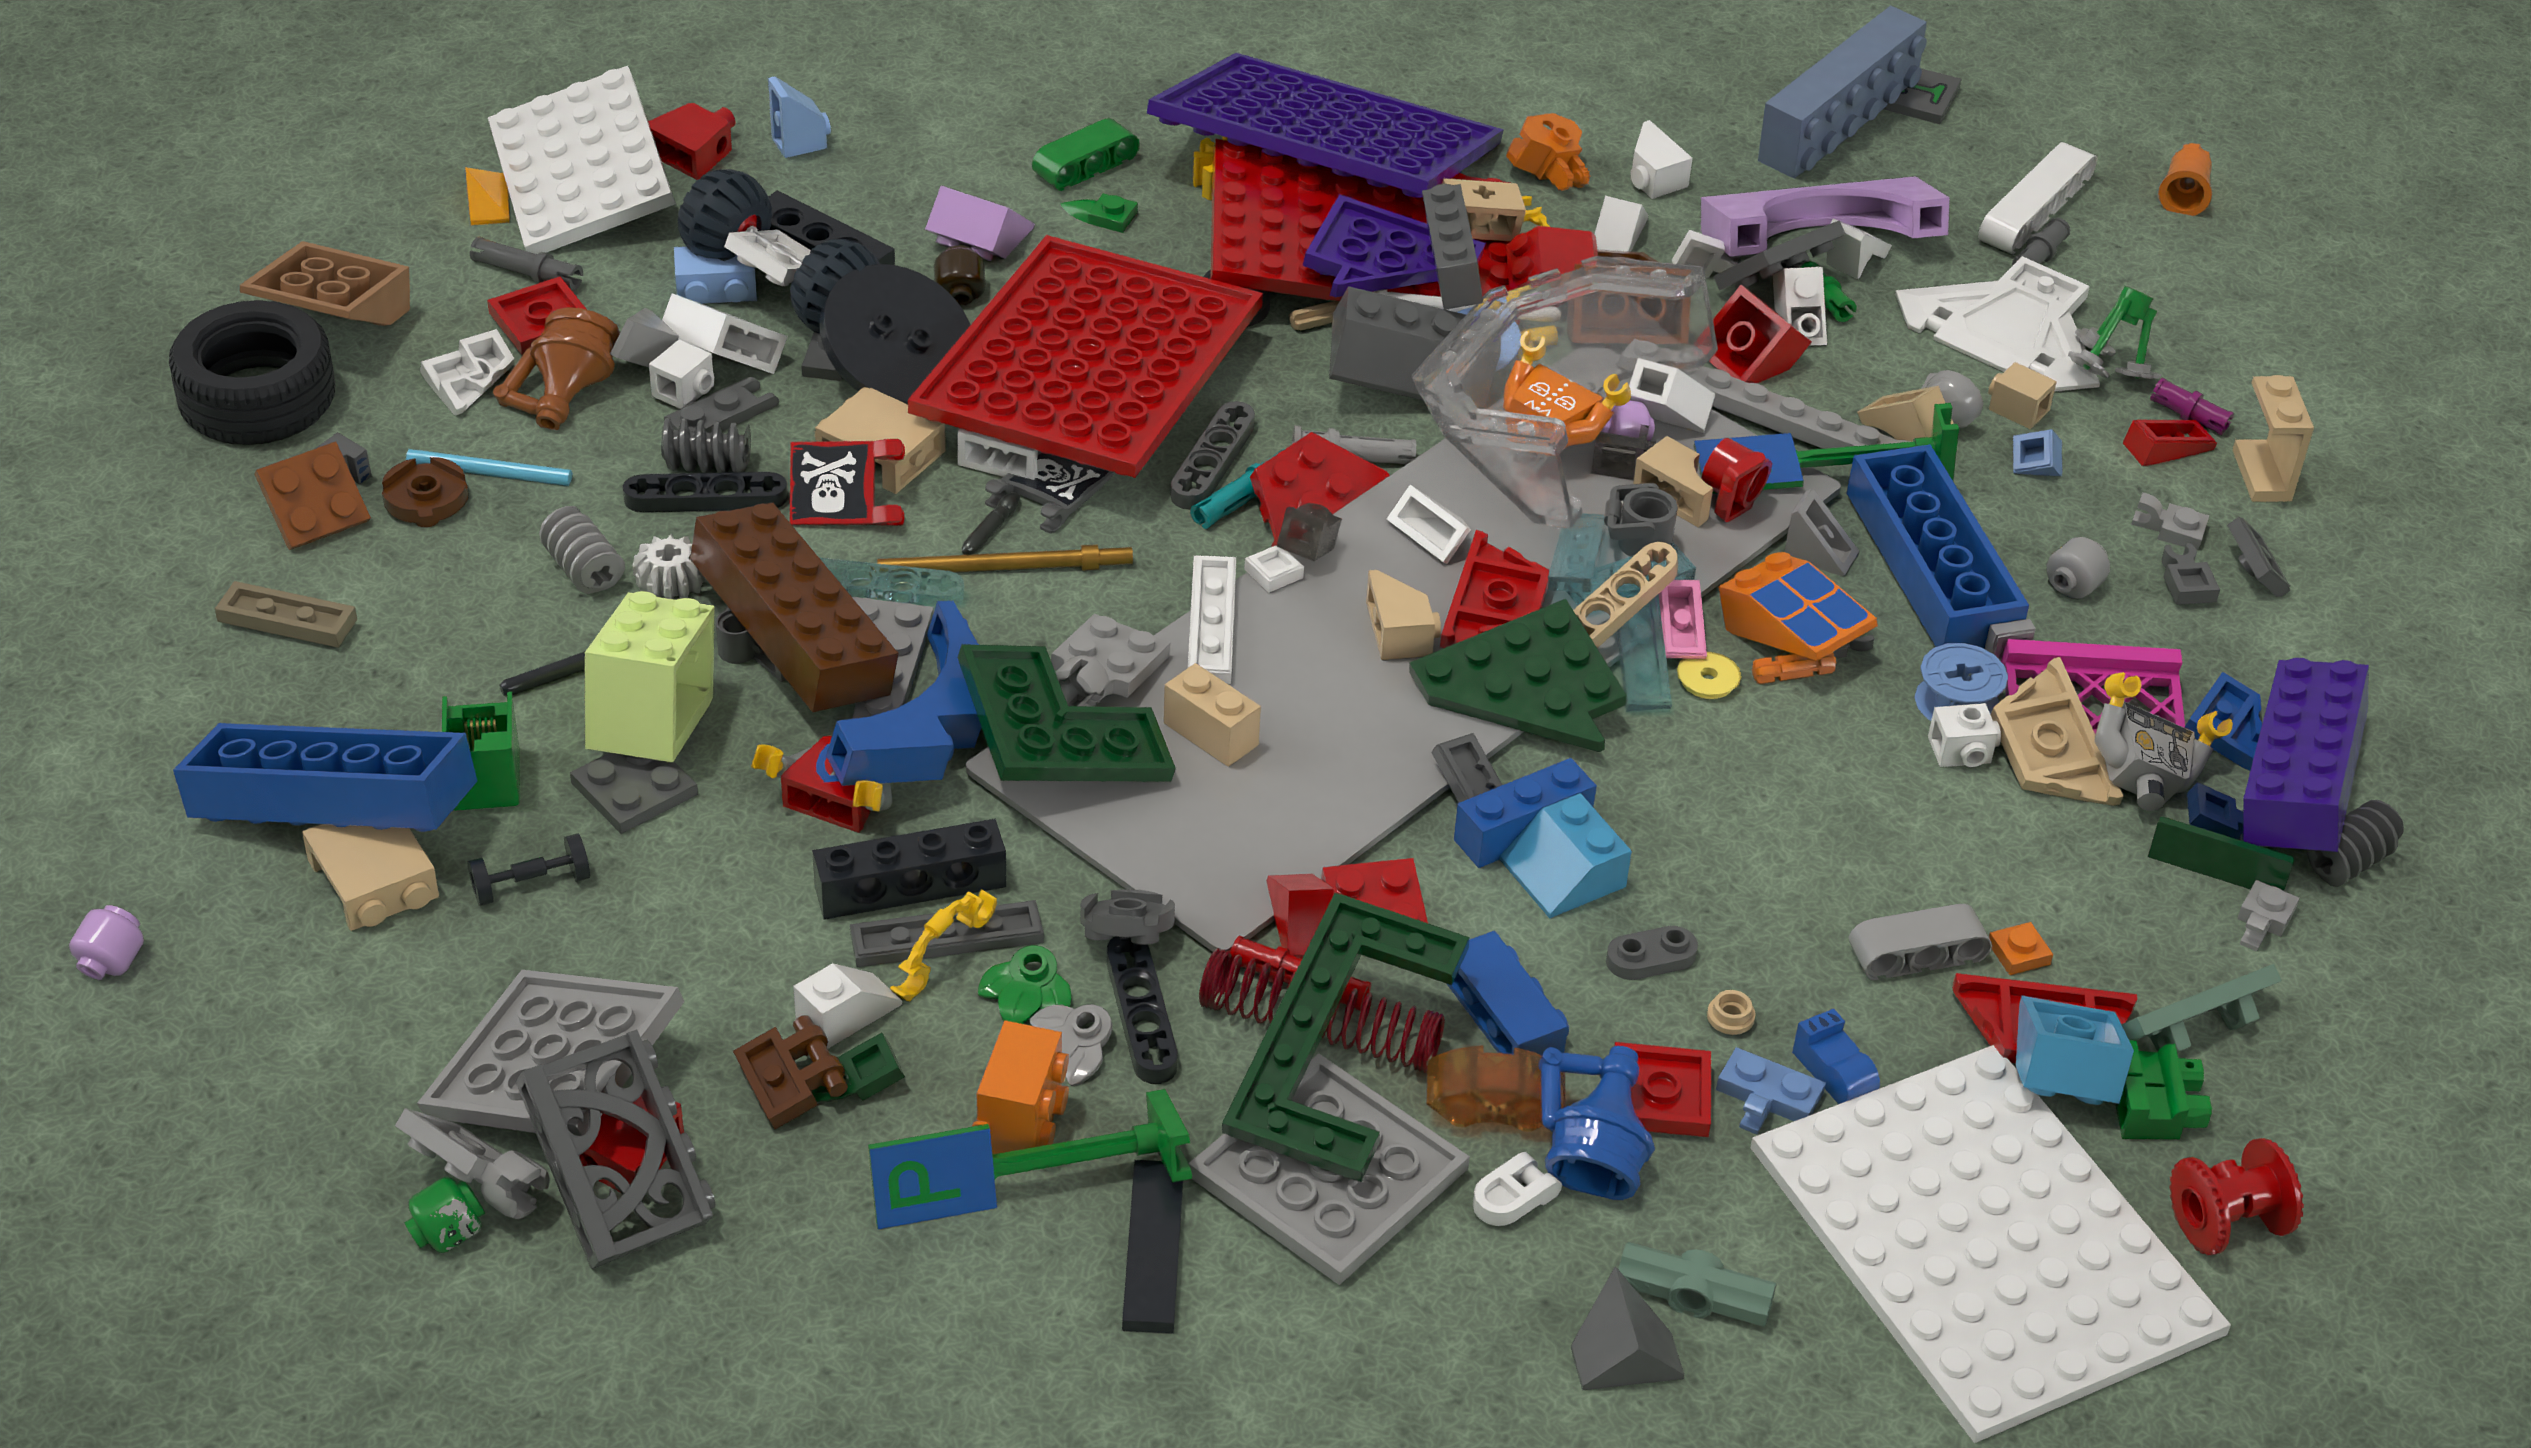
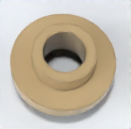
M1726 990L1720 992L1710 1002L1707 1018L1716 1030L1725 1034L1737 1035L1751 1029L1755 1020V1009L1750 998L1744 993L1736 990Z

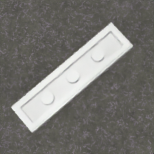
M1196 555L1193 562L1188 668L1196 663L1225 683L1231 684L1236 557Z

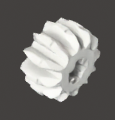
M670 534L667 539L662 540L653 536L652 544L640 545L639 553L634 556L633 573L636 576V584L640 591L653 593L656 597L664 596L667 599H673L674 596L688 598L689 592L700 593L701 585L706 582V578L690 560L692 544L688 536L674 539L672 534Z

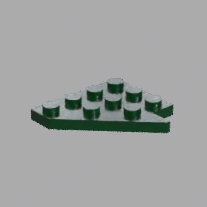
M1566 599L1409 662V673L1427 703L1431 706L1596 752L1605 750V739L1592 719L1626 706L1627 703L1625 691Z

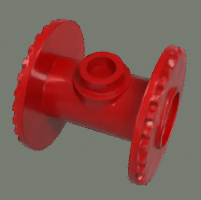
M2258 1138L2251 1140L2243 1150L2241 1166H2238L2234 1159H2230L2209 1168L2200 1159L2187 1157L2178 1161L2171 1171L2172 1176H2170L2171 1185H2169V1189L2171 1191L2170 1199L2175 1218L2189 1242L2201 1254L2216 1255L2222 1253L2230 1240L2231 1222L2238 1221L2241 1216L2249 1218L2259 1215L2268 1230L2278 1236L2291 1234L2301 1224L2304 1204L2302 1202L2303 1194L2298 1174L2295 1172L2294 1165L2290 1162L2289 1156L2284 1153L2283 1148L2279 1147L2276 1142H2272L2271 1139Z

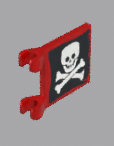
M883 439L876 441L791 442V525H903L905 513L901 506H875V459L903 460L905 457V446L899 439Z

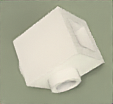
M680 339L649 363L652 396L679 409L694 403L714 386L712 353Z
M1986 703L1934 707L1928 738L1940 767L1962 765L1976 767L1981 764L1991 763L1994 749L2001 742V731L1998 722L1992 720Z

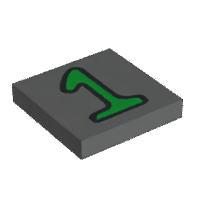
M1922 69L1918 83L1913 88L1907 87L1904 89L1898 99L1893 104L1888 103L1884 110L1941 124L1960 89L1962 79Z

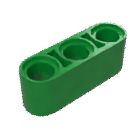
M1106 118L1041 147L1033 157L1032 169L1057 190L1063 191L1065 190L1064 187L1068 185L1072 187L1094 177L1093 174L1097 172L1101 174L1123 164V160L1128 159L1130 161L1134 159L1139 151L1140 142L1137 136L1114 119Z

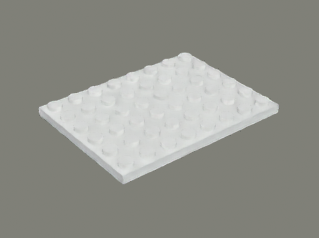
M1994 1045L1752 1137L1751 1150L1974 1443L2222 1338L2229 1332L2231 1324L2038 1094L2031 1092L2027 1087H2023L2017 1069L2007 1058L2000 1055Z

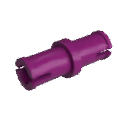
M2163 377L2158 381L2153 390L2156 394L2153 393L2150 397L2151 401L2181 414L2180 418L2182 420H2197L2199 424L2217 432L2221 436L2231 424L2229 419L2232 420L2234 417V412L2227 411L2203 399L2204 395L2198 391L2191 393Z

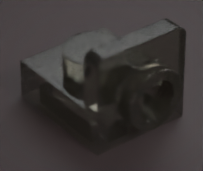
M1641 424L1638 438L1600 432L1595 440L1591 473L1634 480L1637 458L1655 445L1654 441H1648L1649 425Z

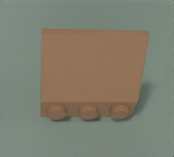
M302 241L240 284V293L347 319L385 326L393 324L410 310L409 266Z

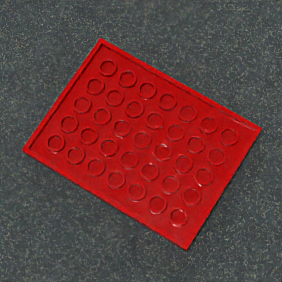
M1215 139L1212 174L1211 280L1244 288L1340 301L1343 296H1330L1332 284L1336 277L1322 275L1314 269L1303 266L1305 253L1339 194L1427 224L1423 197L1407 196L1402 193V189L1390 185L1387 187L1373 186L1367 183V178L1360 176H1339L1331 171L1332 168L1326 166L1302 165L1296 161L1297 158L1285 154L1283 156L1268 155L1262 152L1261 147L1255 145L1239 146L1231 144L1227 140ZM1458 173L1451 178L1458 180L1510 183L1503 182L1502 180L1497 178L1483 179L1470 177L1462 173ZM1474 239L1486 243L1483 255L1478 263L1483 301L1521 305L1515 296L1509 292L1506 244L1511 241ZM1438 281L1387 289V292L1441 297ZM1512 320L1515 326L1519 327L1520 320Z
M1046 235L908 399V413L926 418L929 421L944 423L966 431L1000 439L1004 442L1035 449L1041 453L1052 454L1080 464L1109 470L1118 475L1136 478L1260 310L1263 293Z

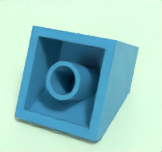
M1579 793L1542 808L1504 850L1499 860L1549 918H1552L1625 888L1632 851L1584 796Z
M2021 996L2016 1069L2023 1087H2027L2031 1092L2041 1096H2054L2056 1093L2075 1096L2078 1100L2093 1105H2100L2103 1101L2119 1104L2134 1050L2116 1012Z

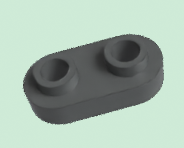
M1666 926L1622 935L1609 943L1606 964L1614 975L1628 980L1686 969L1694 963L1698 942L1690 931L1678 926Z

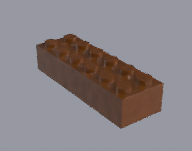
M774 503L757 504L752 507L719 511L715 514L696 517L690 560L812 712L891 695L899 653Z

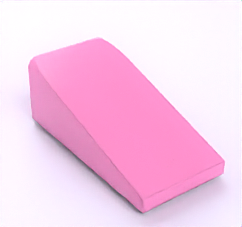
M1673 580L1653 598L1663 658L1706 659L1707 652L1700 580Z

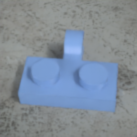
M1736 1047L1718 1077L1716 1090L1745 1102L1743 1110L1746 1113L1740 1122L1739 1128L1758 1134L1769 1112L1792 1121L1812 1115L1824 1093L1826 1082Z

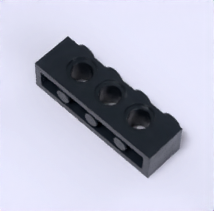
M778 190L768 196L772 205V222L769 230H779L809 250L825 241L846 239L865 246L874 254L880 264L895 265V248Z
M996 818L812 850L814 885L824 920L966 895L968 891L977 893L981 890L988 891L1006 887V849Z

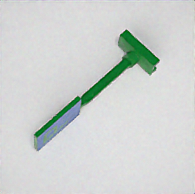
M1951 403L1934 404L1931 437L1914 438L1913 442L1797 451L1791 433L1735 437L1730 439L1754 452L1763 453L1766 458L1771 460V472L1763 490L1803 487L1804 480L1801 468L1852 464L1854 455L1929 444L1951 479L1954 480L1959 427L1958 424H1951ZM1724 438L1694 441V450L1700 454L1698 467L1701 476L1711 453Z
M1161 1089L1146 1092L1148 1123L1132 1126L1130 1131L999 1154H992L991 1134L988 1124L869 1144L868 1150L877 1228L883 1229L997 1208L995 1179L999 1176L1134 1152L1137 1156L1158 1152L1172 1182L1192 1179V1170L1179 1145L1190 1143L1189 1133L1167 1091Z

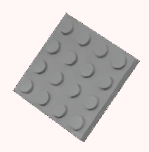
M521 970L417 1104L423 1114L447 1121L536 1133L516 1084V1080L522 1071L540 1064L550 1063L620 1037L636 1029L642 1041L649 1040L651 1045H653L685 1001L678 987ZM617 1060L603 1063L596 1075L597 1092L606 1094V1084L614 1073H616V1084L622 1087L632 1074L630 1068ZM586 1068L549 1081L552 1091L567 1089L585 1090L584 1077ZM582 1110L583 1123L578 1119H570L568 1121V1129L573 1135L582 1136L587 1133L589 1128V1113L587 1110Z
M1317 1054L1311 1060L1292 1101L1380 1132V1143L1362 1182L1226 1134L1221 1135L1188 1164L1192 1170V1180L1340 1285L1465 1173L1469 1167L1470 1156L1324 1056Z

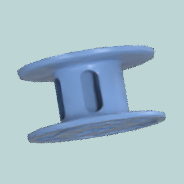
M1947 643L1935 647L1923 657L1920 670L1924 681L1917 686L1915 701L1918 709L1930 721H1932L1934 707L1986 703L1991 715L1993 707L1999 703L1998 696L2005 690L2008 675L2005 665L1994 654L1978 646L1966 643Z

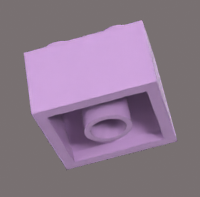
M940 186L925 229L937 236L936 243L952 247L962 244L971 247V250L977 252L982 259L991 261L993 255L1005 259L1034 228L1035 224L1008 207Z

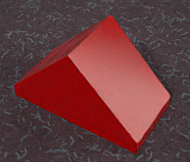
M1313 873L1268 875L1266 882L1281 946L1289 949L1290 955L1302 959L1334 895V888Z

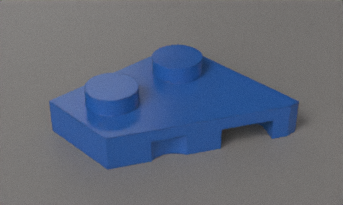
M2222 672L2184 728L2193 731L2195 738L2198 740L2200 734L2197 731V723L2202 716L2217 711V715L2213 719V727L2216 730L2222 721L2231 719L2233 723L2231 732L2224 737L2214 739L2210 747L2242 768L2251 771L2263 723L2259 718V713L2262 710L2260 694Z

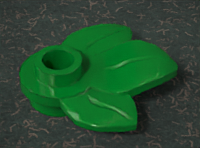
M1038 945L1025 946L1013 955L1011 961L992 966L984 973L978 987V996L987 999H998L999 1013L1003 1022L1005 1020L1024 1024L1039 1009L1041 1010L1048 1006L1064 1005L1071 1008L1072 994L1070 985L1057 974L1055 956L1047 948ZM1031 962H1038L1041 964V967L1031 971L1026 969L1025 965Z

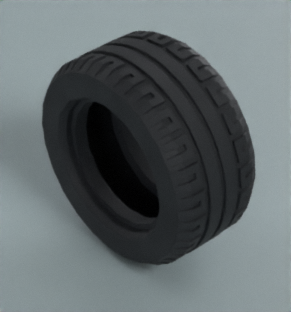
M263 300L240 301L204 312L190 321L181 330L169 352V367L181 416L199 433L224 443L254 445L289 438L306 430L318 421L327 411L335 396L334 370L329 342L324 329L307 313L294 306L280 302ZM263 366L279 368L260 376L242 378L226 376L246 368Z

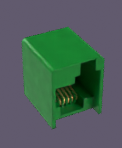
M507 692V702L448 706L447 696H442V732L466 733L477 777L475 785L453 810L517 806L520 803V747L512 692Z

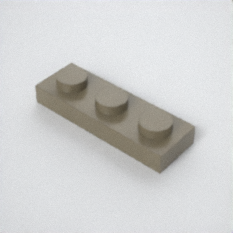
M237 581L232 583L215 607L217 622L338 648L357 621L355 606Z

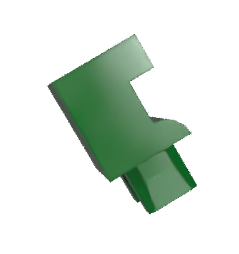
M2129 1040L2134 1052L2120 1103L2115 1105L2122 1139H2180L2183 1128H2207L2212 1114L2210 1096L2186 1095L2185 1092L2201 1091L2204 1082L2202 1060L2178 1058L2175 1044H2167L2161 1047L2158 1052L2139 1051L2137 1041Z

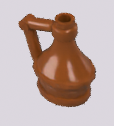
M569 307L556 309L546 318L544 331L540 337L531 343V347L525 351L503 384L494 388L493 394L498 403L504 407L509 406L530 414H537L536 423L541 428L558 430L569 415V403L581 389L597 382H602L613 373L615 365L613 356L610 353L620 335L618 326L609 318L594 311ZM536 365L543 376L545 385L544 396L540 397V399L517 392Z

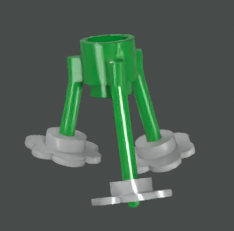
M2124 286L2113 309L2099 329L2091 327L2090 329L2082 328V330L2077 329L2075 331V334L2080 337L2079 340L2085 346L2092 349L2091 352L2083 350L2080 354L2070 351L2068 356L2071 357L2074 363L2085 370L2108 378L2110 374L2101 366L2104 361L2098 357L2099 354L2104 356L2106 354L2109 356L2115 355L2116 351L2109 345V341L2120 320L2136 326L2139 319H2141L2143 324L2136 361H2128L2127 367H2116L2115 372L2134 376L2136 379L2140 377L2161 379L2162 374L2151 372L2152 365L2144 363L2151 325L2157 313V310L2150 308L2154 298Z

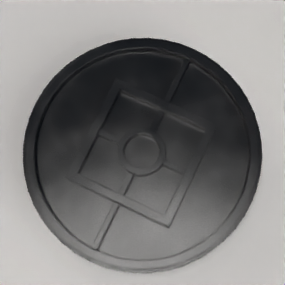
M888 264L868 265L860 272L855 269L843 276L828 294L820 314V335L823 347L830 362L842 378L858 392L863 387L873 388L907 405L911 395L971 325L958 302L938 283L914 270Z

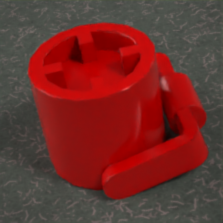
M1724 438L1720 441L1708 458L1701 479L1711 486L1714 492L1718 493L1714 513L1725 522H1729L1750 510L1769 478L1772 468L1771 460L1766 458L1763 453L1754 452L1730 438Z

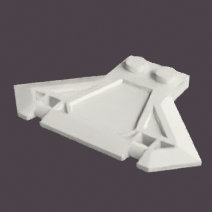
M2022 256L1998 281L1896 290L1895 292L1909 329L1917 333L1922 332L1925 328L1936 332L1933 340L2002 372H2005L2016 362L2057 381L2055 391L2100 386L2097 375L2077 365L2068 356L2070 351L2081 354L2083 350H2086L2084 344L2079 340L2080 337L2075 334L2077 328L2071 316L2088 296L2090 286Z

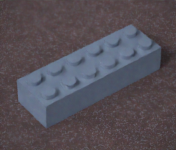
M1890 5L1765 103L1758 161L1795 179L1805 170H1811L1817 161L1825 155L1831 154L1840 143L1848 137H1852L1866 122L1875 119L1888 103L1893 104L1898 99L1904 89L1907 87L1913 88L1918 83L1922 74L1920 62L1927 44V39L1925 38L1927 22Z

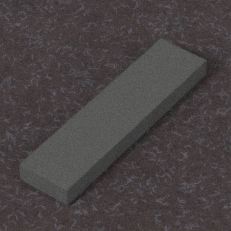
M1036 900L996 905L992 917L980 928H970L956 919L957 913L953 917L954 922L938 939L934 938L929 942L923 959L1044 943V933ZM935 913L850 924V935L856 967L907 960L914 944L925 930L924 925Z

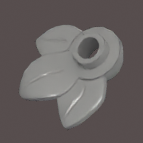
M1094 1004L1082 1005L1076 1009L1064 1005H1053L1041 1009L1029 1019L1032 1026L1062 1032V1053L1069 1054L1066 1079L1071 1086L1082 1084L1099 1069L1103 1062L1102 1047L1108 1042L1113 1028L1110 1015L1104 1008ZM1094 1022L1090 1028L1081 1029L1083 1025Z

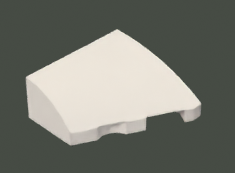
M495 329L460 340L458 351L422 361L420 372L434 392L456 416L462 414L514 365V357L498 330Z

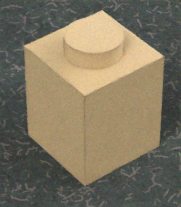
M2014 362L2003 374L1998 373L1993 378L1988 391L1989 395H1992L1989 410L2031 429L2050 411L2057 381Z

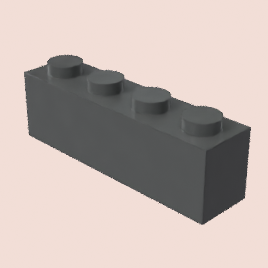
M1439 184L1432 189L1422 190L1428 233L1444 310L1483 303L1478 262L1461 184Z

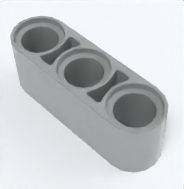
M1954 904L1869 919L1858 924L1849 935V943L1866 976L1873 981L1879 980L1877 976L1881 975L1891 978L1922 972L1921 968L1929 967L1930 970L1964 965L1966 960H1972L1973 963L1980 962L1992 949V942L1974 909L1968 904Z

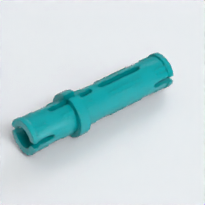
M1265 462L1252 464L1241 477L1219 489L1205 500L1193 505L1190 509L1193 521L1198 525L1202 524V527L1207 529L1224 516L1257 497L1250 476L1255 468Z

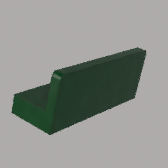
M2167 817L2159 818L2148 853L2149 858L2250 890L2257 880L2284 891L2294 863L2292 856Z

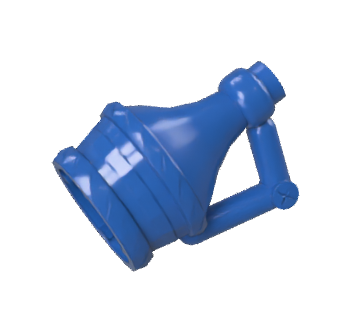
M1614 1046L1610 1049L1609 1055L1602 1059L1592 1055L1562 1053L1557 1048L1549 1047L1544 1051L1538 1066L1541 1071L1542 1123L1546 1129L1552 1132V1148L1545 1158V1167L1548 1173H1551L1568 1189L1612 1200H1624L1633 1197L1641 1184L1639 1172L1644 1163L1653 1155L1655 1146L1651 1134L1645 1129L1635 1114L1631 1099V1088L1637 1083L1640 1069L1637 1063L1638 1054L1631 1048ZM1560 1072L1600 1075L1601 1080L1593 1092L1571 1106L1561 1109Z

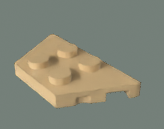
M2054 658L2048 663L2047 668L2034 679L2030 677L2019 686L2014 695L2006 696L1993 707L1991 712L1992 720L1997 721L2000 726L2001 743L2021 789L2113 806L2120 805L2124 796L2120 788L2109 780L2105 759L2095 744L2094 730L2061 658Z

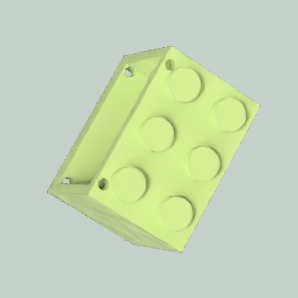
M645 591L627 593L585 651V749L674 762L713 698V605L700 604L697 600L691 598L674 600L656 597L653 593Z

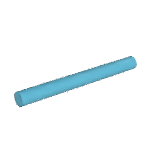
M409 449L406 455V460L416 458V464L430 463V457L444 458L459 465L464 473L564 486H569L573 477L572 470L414 449Z

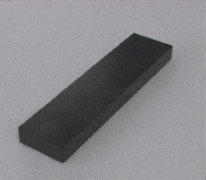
M1134 1160L1122 1331L1174 1334L1183 1180L1172 1182L1162 1161Z

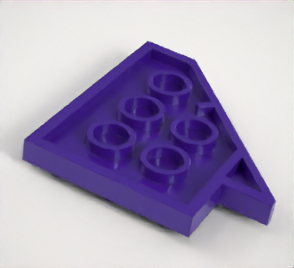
M1340 194L1307 249L1303 261V266L1314 269L1322 275L1336 277L1330 296L1333 297L1343 296L1348 286L1373 292L1438 281L1426 223ZM1473 239L1477 262L1479 263L1486 243Z

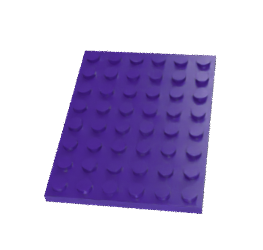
M1234 53L1150 98L1146 113L1159 117V121L1166 125H1187L1193 127V131L1200 135H1221L1227 137V141L1234 145H1255L1261 147L1262 152L1268 155L1283 156L1285 154L1297 158L1296 161L1302 165L1326 166L1332 168L1331 171L1336 175L1344 177L1360 176L1367 178V183L1377 187L1394 186L1402 189L1403 194L1417 198L1423 197L1422 190L1432 189L1434 186L1442 184L1443 179H1451L1501 144L1504 130L1240 53Z

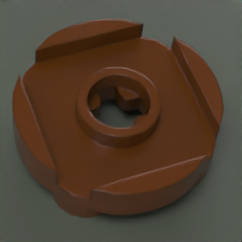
M430 457V463L416 464V458L403 461L392 467L385 474L382 481V497L386 510L395 518L415 523L420 527H432L438 524L440 520L449 518L457 513L469 498L463 469L456 463L440 457Z

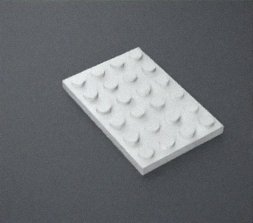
M629 66L611 69L601 76L585 82L571 84L566 89L550 95L538 96L531 102L515 108L503 109L496 115L488 117L524 247L528 252L539 254L540 252L547 253L676 204Z

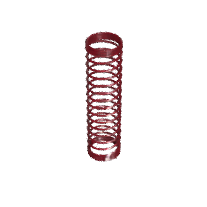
M1221 948L1215 949L1207 962L1199 990L1201 1007L1218 1011L1225 1003L1228 1015L1235 1014L1239 1008L1242 1018L1248 1019L1253 1015L1254 1011V1018L1257 1024L1263 1023L1267 1016L1271 1024L1273 1008L1284 982L1285 968H1279L1273 982L1268 1011L1264 1017L1259 1019L1258 1005L1264 995L1271 971L1269 962L1263 966L1256 987L1254 1006L1247 1015H1244V1000L1254 978L1256 960L1253 958L1249 961L1241 985L1239 1003L1236 1008L1230 1010L1229 996H1231L1239 976L1242 956L1241 954L1236 955L1232 962L1230 951L1221 950ZM1296 972L1293 973V975H1292V977H1291V980H1290V983H1291V981H1292V979H1293V977H1294V975H1295ZM1357 988L1353 989L1350 993L1341 1032L1332 1041L1331 1028L1341 1002L1340 999L1323 1034L1324 1037L1327 1032V1039L1330 1045H1335L1341 1037L1344 1049H1350L1356 1041L1359 1054H1363L1369 1049L1371 1044V1052L1374 1058H1379L1386 1048V1057L1389 1063L1394 1062L1400 1053L1403 1067H1407L1413 1062L1414 1070H1419V1072L1423 1071L1426 1073L1431 1069L1443 1035L1445 1023L1443 1013L1439 1014L1430 1010L1425 1012L1414 1053L1410 1060L1405 1062L1406 1042L1416 1015L1417 1008L1415 1005L1409 1010L1400 1048L1396 1055L1391 1058V1039L1401 1013V1001L1395 1004L1385 1044L1381 1051L1376 1054V1035L1384 1017L1387 998L1383 997L1379 1003L1371 1038L1363 1049H1361V1032L1369 1014L1373 995L1371 992L1366 995L1361 1008L1356 1035L1348 1045H1346V1030L1357 1001ZM1220 992V995H1219L1217 1001L1215 1002V999H1216L1218 993ZM1225 993V998L1219 1005V1001L1222 995ZM1432 1055L1431 1060H1430L1429 1064L1427 1065V1062H1428V1060H1429V1057Z

